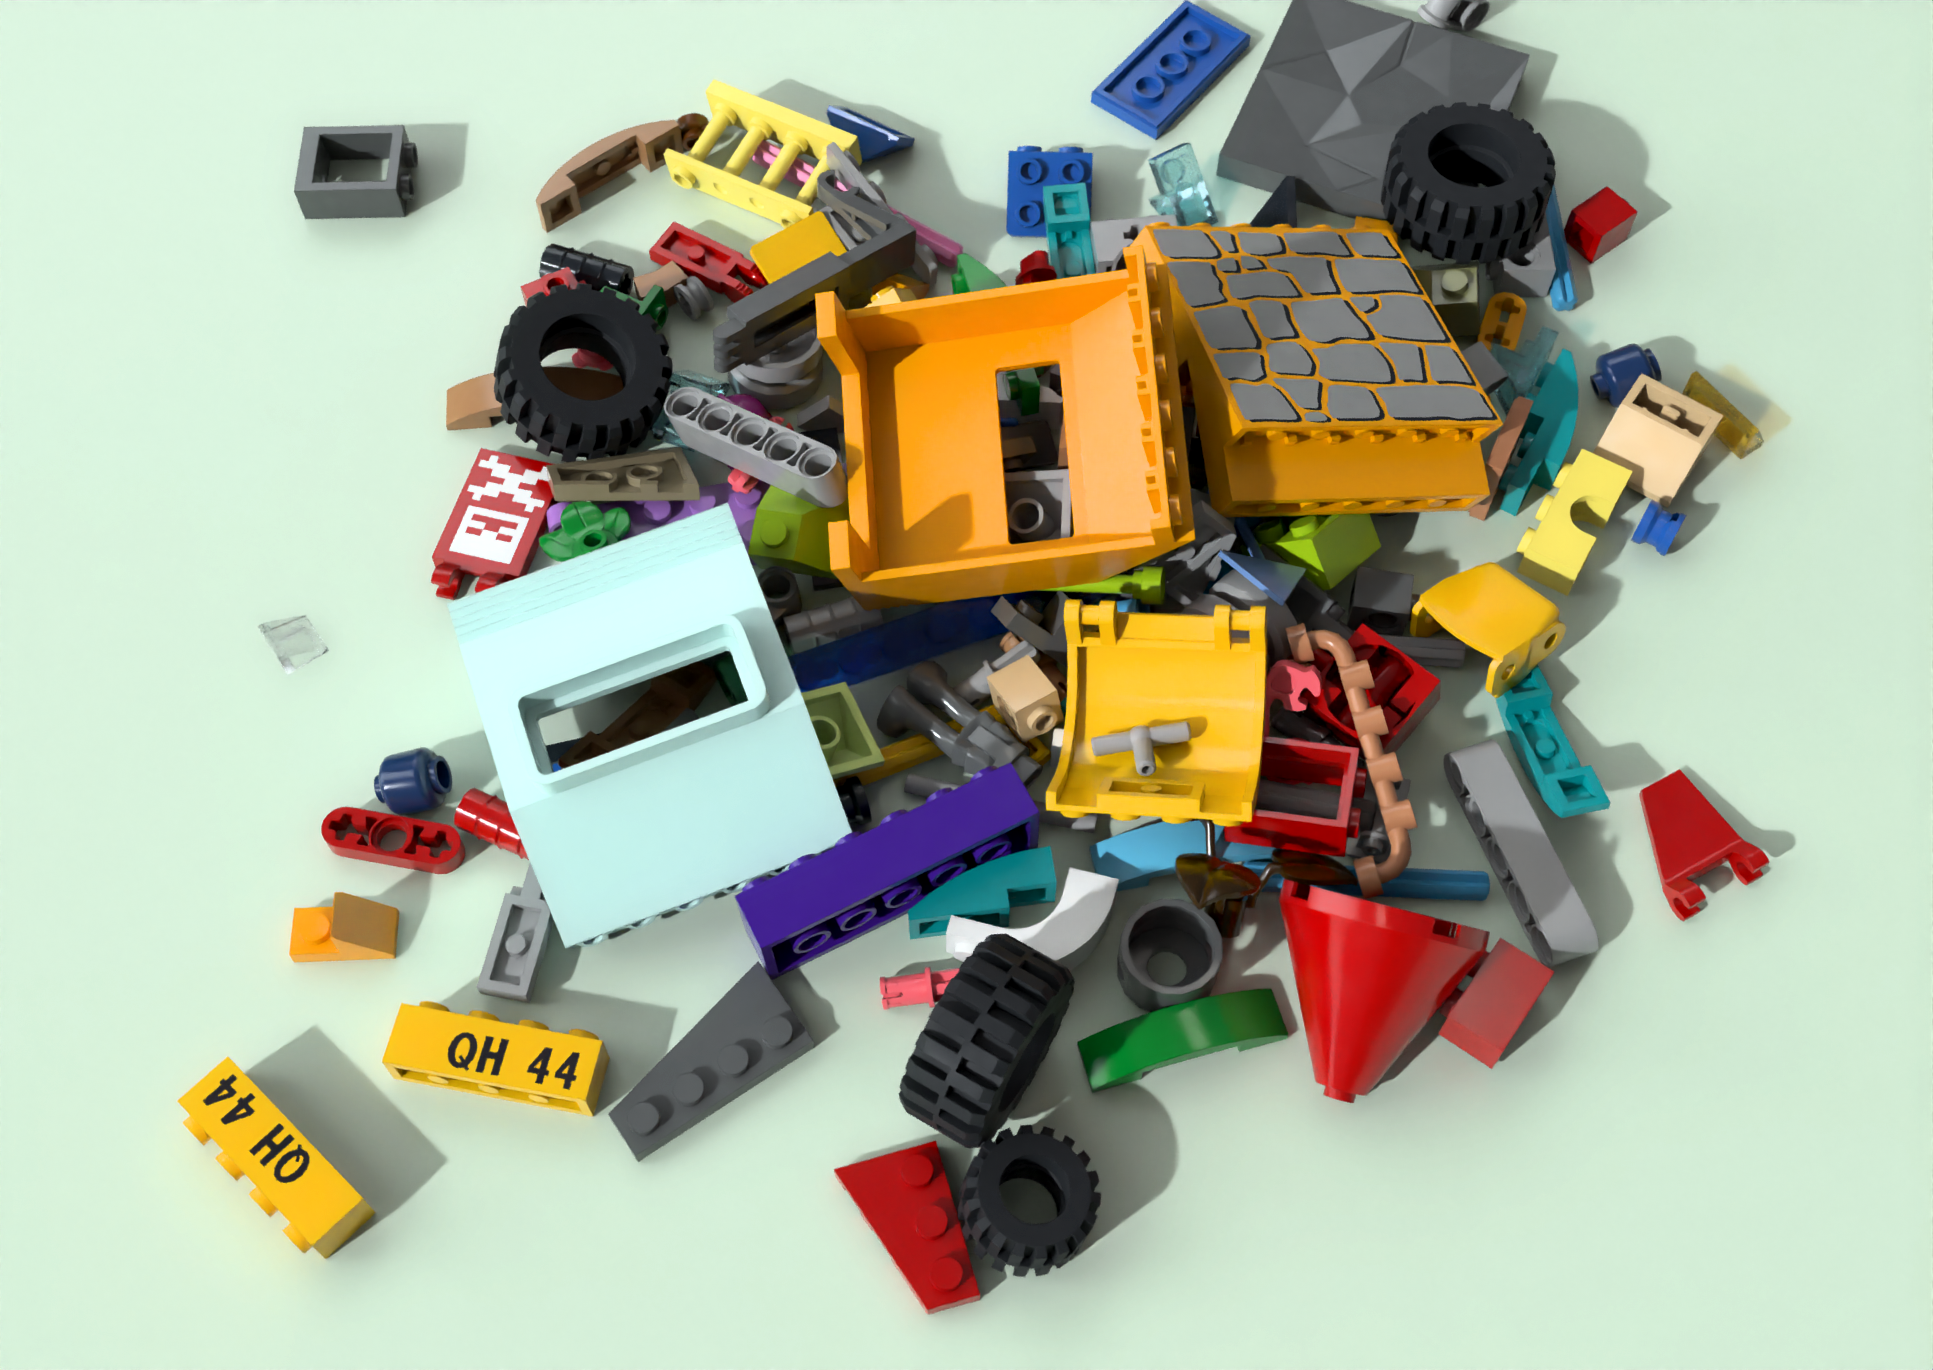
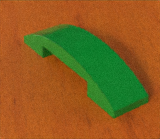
M1253 989L1209 996L1156 1010L1090 1035L1078 1041L1077 1047L1091 1091L1094 1093L1142 1079L1143 1072L1233 1047H1238L1239 1052L1288 1039L1289 1034L1272 989Z

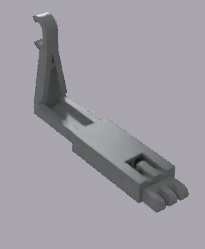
M835 170L822 172L817 178V197L839 213L867 241L838 257L830 251L728 306L727 318L729 321L713 330V340L715 342L713 345L715 356L714 369L720 373H727L743 363L748 366L816 328V293L834 291L844 309L848 310L850 299L913 265L915 261L916 228L905 220L860 198V187H851L850 190L845 192L836 190L834 188Z

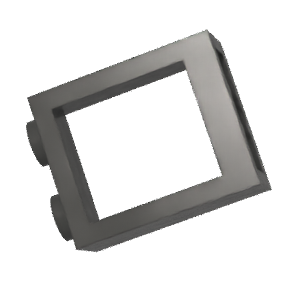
M404 125L304 127L294 193L304 218L405 217L407 200H412L414 196L411 168H416L418 164L416 144L409 142ZM389 159L386 181L327 182L330 160Z

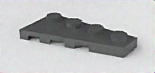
M758 961L608 1115L635 1159L639 1162L815 1048L814 1041Z

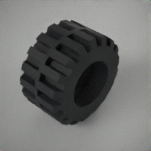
M1020 1125L1016 1135H1013L1010 1128L1000 1131L995 1142L989 1138L981 1146L978 1155L974 1156L958 1195L961 1201L957 1211L958 1220H965L962 1229L963 1236L966 1242L975 1239L977 1245L973 1252L981 1260L987 1254L992 1256L995 1261L991 1267L1000 1272L1003 1271L1006 1264L1013 1266V1276L1025 1277L1029 1269H1034L1036 1276L1048 1274L1053 1265L1059 1269L1069 1261L1072 1254L1077 1253L1098 1217L1095 1213L1101 1205V1193L1094 1192L1100 1182L1097 1171L1087 1172L1086 1167L1091 1160L1087 1153L1083 1150L1076 1154L1072 1150L1075 1141L1065 1135L1062 1142L1053 1138L1055 1129L1044 1126L1040 1134L1033 1133L1032 1125ZM1017 1178L1036 1181L1044 1186L1053 1197L1057 1218L1044 1224H1030L1017 1219L1004 1206L999 1186L1006 1181Z

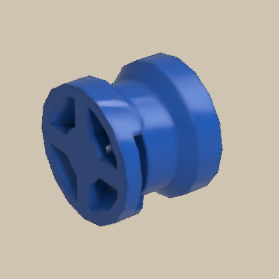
M1652 499L1631 541L1637 544L1646 542L1654 546L1660 555L1665 556L1686 515L1678 512L1674 514L1663 510L1661 503Z

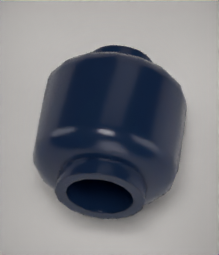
M1635 343L1627 344L1599 356L1596 360V374L1590 376V382L1596 397L1599 400L1607 398L1608 402L1616 408H1619L1641 373L1658 382L1662 379L1661 370L1653 352L1649 348L1643 350Z
M426 747L395 753L385 757L380 765L379 775L374 779V790L378 800L381 803H386L392 812L400 816L424 812L441 806L447 793L452 789V774L444 757L437 756L434 751Z

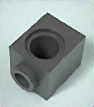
M1358 566L1350 592L1346 625L1353 631H1356L1363 623L1377 634L1403 636L1407 621H1411L1412 609L1420 598V594L1412 593L1414 575Z

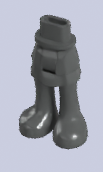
M925 661L917 665L907 677V689L898 685L888 695L877 718V727L885 735L897 738L912 729L940 748L951 758L952 764L964 767V772L972 775L986 767L996 766L999 768L1011 762L1026 789L1040 776L1043 766L1029 757L1030 749L1024 744L1019 743L1005 724L996 721L994 716L988 711L980 712L962 698L947 683V672L935 661ZM923 704H933L964 728L960 733L957 732Z

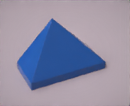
M832 105L828 107L827 116L831 126L858 137L862 163L913 146L915 138L847 107Z

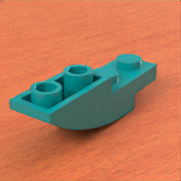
M1562 349L1555 364L1546 362L1535 384L1536 387L1541 388L1537 396L1529 393L1526 399L1534 402L1520 436L1524 440L1516 455L1522 458V461L1518 467L1512 464L1509 465L1499 485V489L1505 491L1499 509L1514 516L1517 515L1533 484L1548 491L1551 490L1573 437L1578 413L1579 389L1572 353L1565 349Z

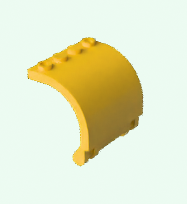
M1066 599L1064 606L1068 665L1066 716L1058 766L1046 790V810L1060 811L1061 815L1069 818H1082L1091 813L1111 814L1113 819L1121 821L1136 820L1141 816L1161 817L1165 822L1174 824L1187 823L1192 819H1209L1216 825L1227 827L1241 825L1243 821L1252 822L1258 797L1264 740L1267 680V606H1251L1250 611L1232 610L1231 605L1216 604L1214 615L1118 612L1117 601L1101 600L1100 605H1083L1082 600ZM1083 625H1099L1100 632H1083ZM1232 630L1249 631L1250 638L1232 637ZM1184 721L1190 724L1192 736L1190 741L1153 747L1156 771L1150 776L1138 774L1133 750L1097 757L1093 755L1091 744L1093 737L1130 731L1138 725L1155 727Z

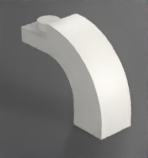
M1070 867L1058 906L1046 919L1027 928H1001L951 915L946 931V952L953 954L957 960L964 962L967 957L972 955L974 948L980 942L985 941L987 936L1006 933L1064 965L1071 971L1086 960L1102 940L1112 916L1119 879Z

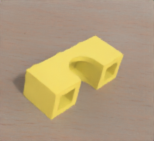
M1581 449L1574 464L1565 461L1553 484L1554 487L1559 488V491L1555 497L1549 494L1545 496L1535 516V519L1541 521L1538 529L1535 530L1528 527L1516 552L1524 555L1517 573L1568 596L1597 539L1581 531L1574 525L1573 521H1585L1604 529L1633 471L1585 449Z

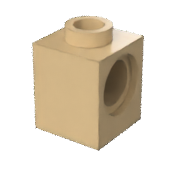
M1029 655L987 676L995 709L1022 744L1050 731L1054 726L1064 721L1057 689Z

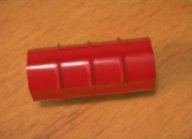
M476 788L470 789L463 796L456 809L454 825L476 836L478 840L483 839L497 845L499 849L503 848L519 855L521 859L526 858L529 860L509 812L507 802L499 799L497 795L492 796Z

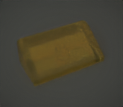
M1697 371L1692 373L1682 394L1724 415L1714 435L1740 459L1761 447L1764 440L1760 430Z

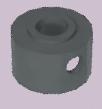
M1159 899L1141 906L1128 918L1120 938L1117 956V977L1125 995L1139 1008L1148 1012L1209 997L1216 982L1223 958L1222 936L1215 921L1202 909L1198 910L1195 905L1181 899ZM1161 952L1176 954L1183 960L1186 966V975L1179 983L1172 986L1156 983L1150 977L1147 970L1149 960L1155 954Z

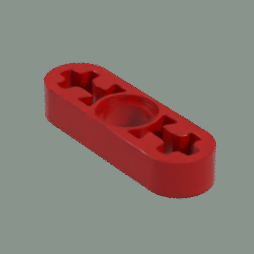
M340 807L331 811L325 817L321 826V833L333 853L341 857L434 874H447L456 870L465 858V846L459 833L455 828L447 824L353 807ZM349 824H353L359 834L347 833L344 840H341L337 831H346ZM401 830L407 834L405 843L397 850L387 851L380 846L382 838L390 831ZM363 835H367V836H368L369 845L367 844V842H366V840L364 839ZM418 836H420L424 846L418 845ZM443 841H447L451 850H442L439 857H435L429 847L439 848Z

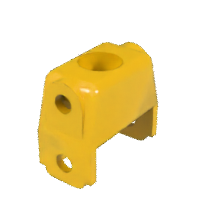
M1487 562L1445 578L1421 594L1419 601L1412 609L1410 634L1414 637H1429L1444 627L1467 645L1491 658L1492 662L1488 668L1485 690L1497 699L1522 682L1540 661L1549 656L1558 647L1566 632V626L1559 621V608L1554 603L1497 563Z

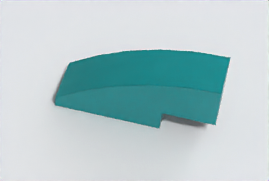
M1051 846L1020 851L988 861L956 876L935 889L908 910L910 940L946 935L951 915L1003 928L1009 927L1010 908L1055 902L1057 880Z

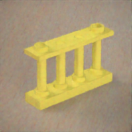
M714 79L705 91L713 118L689 154L686 156L669 148L663 154L670 176L679 186L685 189L694 188L780 223L783 228H787L814 213L811 205L817 197V178L822 172L830 170L826 163V146L835 142L842 152L845 150L849 151L855 157L859 166L862 163L858 137L856 135ZM734 125L748 131L723 170L703 163L727 126ZM769 139L784 145L759 185L739 177L762 140ZM806 154L820 160L795 200L775 192L798 155Z

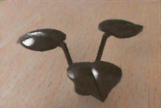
M1209 819L1191 820H1199L1205 827L1206 854H1181L1177 856L1174 865L1177 877L1185 892L1198 910L1204 908V912L1215 921L1222 938H1235L1240 935L1246 908H1255L1257 897L1270 877L1275 874H1281L1286 880L1305 885L1354 884L1357 886L1358 879L1350 870L1333 857L1323 854L1276 848L1271 854L1273 862L1267 864L1259 877L1245 866L1227 861L1221 862V860L1216 858L1215 824Z

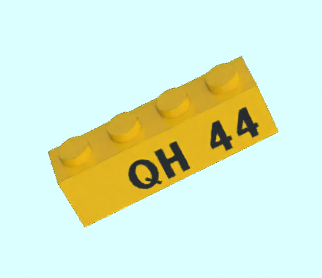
M421 1001L419 1006L401 1003L382 1063L393 1079L593 1117L610 1057L603 1041L599 1040L597 1035L589 1031L571 1029L568 1034L549 1031L546 1025L533 1020H520L518 1025L500 1022L498 1017L488 1012L472 1010L468 1015L452 1013L449 1008L439 1003Z
M226 1057L177 1100L190 1114L182 1122L185 1127L203 1145L211 1139L217 1143L223 1151L215 1159L236 1181L245 1174L256 1185L249 1193V1196L269 1217L273 1216L278 1210L284 1215L290 1224L282 1231L304 1254L313 1247L327 1259L376 1213L229 1057Z

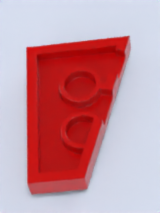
M936 1141L833 1169L835 1177L843 1189L848 1192L860 1210L861 1216L871 1231H874L890 1255L891 1261L927 1315L980 1300L979 1289Z

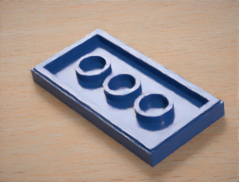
M1185 0L1092 91L1091 103L1157 140L1249 47L1251 36Z

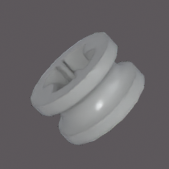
M691 276L687 278L686 286L678 284L674 287L673 291L684 313L692 320H697L700 318L702 310L709 312L714 308V302L705 285L697 277Z

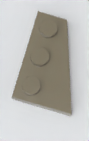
M681 447L546 466L548 483L555 501L700 500L699 483Z

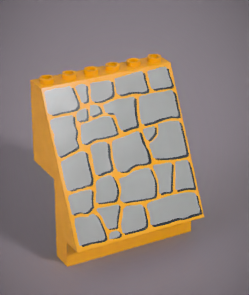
M1155 222L1146 225L1130 245V247L1143 245L1147 263L1156 262V265L1168 264L1180 386H1186L1187 395L1194 396L1211 506L1218 514L1226 518L1468 511L1490 495L1480 441L1502 426L1503 422L1389 229H1371L1367 225L1354 226L1349 229H1334L1330 225L1325 224L1316 225L1311 228H1292L1289 224H1278L1272 227H1252L1247 223H1239L1230 227H1212L1211 224L1204 222L1195 223L1190 226H1170L1167 222Z

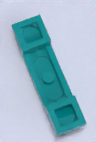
M1086 184L1043 186L1049 264L1055 268L1057 279L1096 274L1089 230L1090 213Z
M1537 664L1522 682L1496 699L1507 735L1519 762L1537 793L1559 817L1565 818L1609 809L1610 800L1592 766H1581L1550 707L1553 692Z

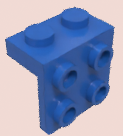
M1019 146L1017 151H1009L1007 233L1012 237L1047 238L1043 186L1086 184L1091 226L1093 153H1084V149L1079 147H1061L1059 152H1045L1038 146Z

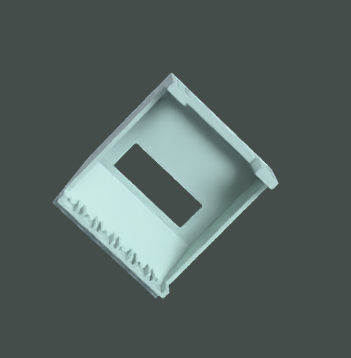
M728 503L447 603L509 812L565 948L594 946L606 940L609 934L625 928L638 929L651 924L657 916L670 911L693 909L700 905L703 899L721 892H738L754 879L769 874L778 875L789 870L791 863L804 855L816 854L818 856L834 848L839 839L852 833L804 699ZM724 651L731 652L748 701L565 769L553 771L538 724L541 718Z

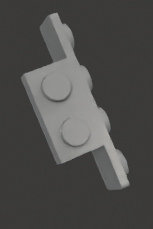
M835 142L826 146V163L830 170H835V176L847 190H850L851 187H860V198L908 223L902 214H894L887 206L885 195L880 187L873 181L868 183L862 176L857 160L849 151L845 150L842 152ZM828 205L819 210L823 212L847 251L867 241L852 225ZM916 241L915 261L911 267L924 283L929 284L930 288L937 282V266L939 263L933 251L926 244L921 246Z

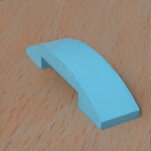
M1199 820L1181 824L1164 821L1103 840L1090 846L1089 849L1094 872L1119 879L1117 892L1148 886L1150 878L1176 873L1174 865L1177 856L1184 853L1206 854L1205 827ZM1215 824L1216 858L1221 860V862H1273L1271 854L1276 848L1225 841V826Z

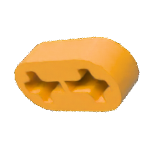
M1508 292L1497 293L1491 297L1480 326V334H1478L1475 342L1482 341L1502 368L1508 365L1513 357L1527 313V306L1524 300L1518 295ZM1501 311L1510 313L1507 323L1499 321ZM1493 338L1501 340L1499 350L1490 348Z

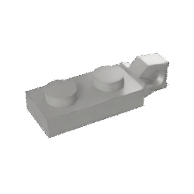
M531 863L529 864L523 887L513 886L510 894L505 893L477 984L480 994L530 1003L554 922Z

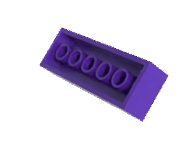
M1011 762L999 768L996 766L986 767L978 771L971 778L970 782L954 790L950 787L940 789L930 795L925 804L909 812L905 809L895 811L886 816L878 827L863 834L860 831L847 834L836 842L834 848L818 856L816 854L804 855L792 862L789 870L772 878L763 876L749 882L744 886L741 893L735 895L745 930L771 980H774L907 914L908 910L929 893L956 876L988 861L1016 852L1038 848L1040 812Z

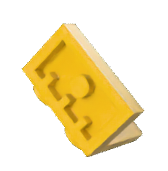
M817 211L753 245L750 249V255L767 282L771 284L830 251L838 257L847 252L823 212Z

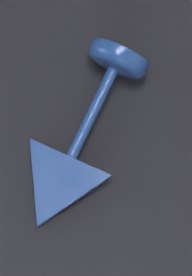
M1264 516L1235 517L1234 528L1237 537H1242L1250 556L1222 550L1219 551L1218 556L1280 606H1283L1305 574L1307 568L1265 559L1252 533V530L1258 526Z

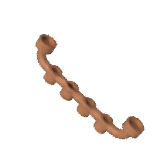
M1304 623L1285 628L1295 662L1304 664L1314 661L1312 651L1317 649L1328 650L1335 657L1391 845L1390 856L1382 863L1375 865L1372 855L1355 859L1353 863L1363 898L1367 899L1382 895L1384 893L1381 884L1398 877L1408 866L1412 853L1408 830L1417 828L1410 800L1399 801L1393 783L1402 781L1403 778L1395 751L1384 754L1379 736L1389 734L1381 705L1370 707L1366 690L1375 688L1368 661L1365 659L1357 662L1349 642L1338 633L1328 630L1307 632Z

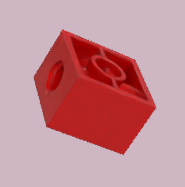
M1362 623L1349 638L1348 642L1355 654L1356 661L1367 659L1375 688L1366 690L1370 707L1381 705L1389 734L1379 736L1384 754L1394 751L1396 753L1440 700L1441 680ZM1323 649L1314 650L1312 652L1315 660L1308 663L1315 665L1320 671L1322 688L1318 697H1315L1308 688L1301 695V697L1308 699L1307 708L1303 710L1304 714L1320 727L1327 726L1334 732L1333 737L1345 746L1359 748V756L1365 760L1335 657L1329 655Z

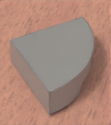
M829 395L797 414V427L806 431L837 427L838 433L845 432L843 403Z

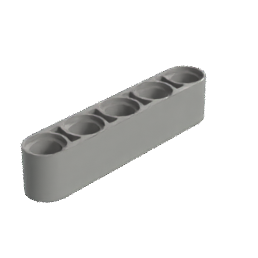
M682 387L674 391L666 399L664 404L665 413L681 441L686 446L821 508H833L842 504L848 498L847 475L835 450L831 447L694 387Z
M1490 739L1447 753L1443 760L1447 780L1540 962L1550 968L1597 951L1599 945L1594 924L1499 744L1495 740Z

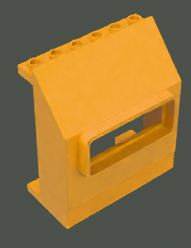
M1143 245L1123 248L1127 267L1124 270L852 310L844 309L834 291L815 294L817 337L840 372L842 380L850 523L848 520L828 522L830 567L834 575L864 610L889 609L910 604L921 605L1099 583L1196 540L1167 263L1156 265V262L1147 263ZM1059 364L1074 535L1067 538L1010 544L997 374L999 372Z

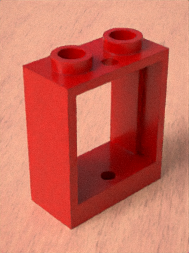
M1264 736L1260 776L1342 786L1337 818L1333 820L1255 809L1252 822L1243 821L1238 826H1225V841L1345 857L1348 838L1358 839L1361 809L1353 808L1354 798L1364 799L1367 769L1358 768L1359 748Z

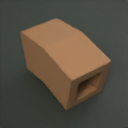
M672 260L654 272L633 278L637 298L643 301L653 285H658L664 290L667 307H671L677 303L673 291L674 287L678 284L686 286L688 276Z

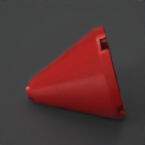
M1284 879L1279 902L1315 1082L1325 1086L1323 1095L1336 1100L1354 1103L1356 1095L1367 1096L1484 955L1490 932Z

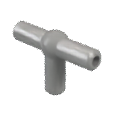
M1184 721L1155 727L1138 725L1130 731L1093 737L1091 744L1093 755L1096 757L1133 750L1138 774L1150 776L1156 771L1153 747L1190 741L1192 736L1190 724Z

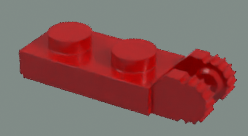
M675 221L649 250L652 261L664 266L673 260L688 278L691 276L697 277L705 287L719 294L724 293L734 303L754 293L753 289L745 285V283L759 289L769 284L756 263L745 259L743 254ZM739 275L745 283L742 284L741 281L735 279V277Z

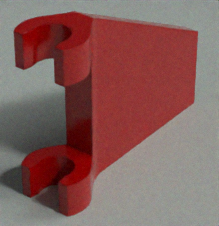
M1680 769L1640 791L1639 797L1662 890L1672 911L1681 921L1684 922L1698 914L1700 909L1697 905L1706 899L1700 887L1692 881L1729 861L1736 877L1746 886L1763 876L1760 869L1770 862L1766 854L1757 846L1742 839Z

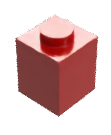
M1606 186L1571 210L1564 229L1566 243L1592 264L1627 240L1638 211Z

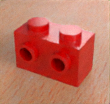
M1500 937L1490 953L1486 951L1467 974L1473 979L1466 990L1463 992L1456 987L1443 1004L1439 1013L1447 1019L1438 1034L1492 1069L1549 982L1554 971Z

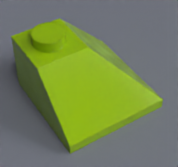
M770 485L756 509L748 555L760 569L781 566L796 574L838 579L830 567L828 522L848 520L850 523L849 499L847 498L842 504L833 508H821Z

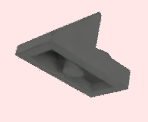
M1057 591L1041 613L1022 599L1016 606L1001 596L991 610L997 619L1007 629L1068 668L1064 606L1066 599L1070 598L1062 591Z

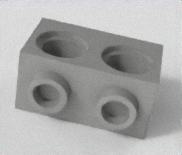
M1546 212L1541 227L1535 233L1531 242L1521 249L1518 248L1516 253L1502 259L1500 256H1496L1494 261L1485 264L1486 279L1493 281L1495 295L1508 292L1519 297L1547 296L1556 267Z

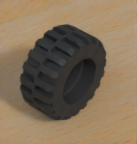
M1454 102L1451 107L1447 108L1443 104L1432 107L1428 110L1427 114L1422 111L1399 129L1395 134L1394 141L1391 143L1381 189V203L1384 206L1383 213L1388 223L1393 225V230L1402 240H1410L1412 248L1420 253L1424 250L1432 253V258L1444 261L1445 258L1455 259L1456 264H1469L1471 260H1479V263L1483 264L1494 261L1496 256H1500L1503 259L1516 253L1518 248L1521 249L1531 242L1535 233L1539 231L1555 182V159L1544 137L1540 132L1534 133L1533 126L1525 119L1519 121L1513 118L1512 112L1505 109L1496 111L1490 109V105L1478 103L1477 106H1467L1466 102ZM1448 179H1467L1478 182L1486 187L1464 186Z
M577 283L576 289L568 290L565 284L551 287L549 296H546L544 292H538L528 298L527 306H518L510 317L509 325L504 327L493 375L496 378L494 383L496 401L502 403L500 412L506 423L511 425L516 422L515 434L524 443H528L531 439L538 443L536 451L548 457L551 451L562 454L561 461L575 462L577 457H585L586 460L603 458L605 454H609L610 457L625 455L629 446L637 448L646 439L648 431L654 429L670 389L671 383L669 380L673 372L672 359L667 356L669 350L668 342L662 333L655 334L658 324L650 314L647 313L642 316L638 312L640 308L638 303L629 297L626 301L617 298V291L604 287L603 292L592 290V284ZM576 348L588 350L604 357L614 366L622 379L624 388L619 393L601 400L578 399L567 395L551 383L542 369L541 361L550 354L563 349Z
M1006 933L989 935L984 942H980L974 948L972 955L967 957L961 964L956 976L948 983L943 996L933 1008L924 1030L921 1031L915 1043L916 1047L908 1059L905 1067L906 1073L900 1083L899 1099L905 1111L966 1148H981L989 1138L992 1140L998 1129L1003 1127L1010 1113L1015 1110L1020 1102L1022 1095L1034 1079L1036 1071L1041 1062L1044 1061L1049 1047L1059 1031L1061 1021L1068 1010L1069 1000L1074 991L1073 985L1075 980L1069 969Z

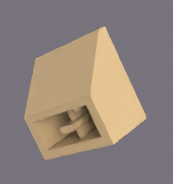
M1641 373L1620 404L1593 454L1633 471L1626 486L1668 508L1708 447L1724 415Z

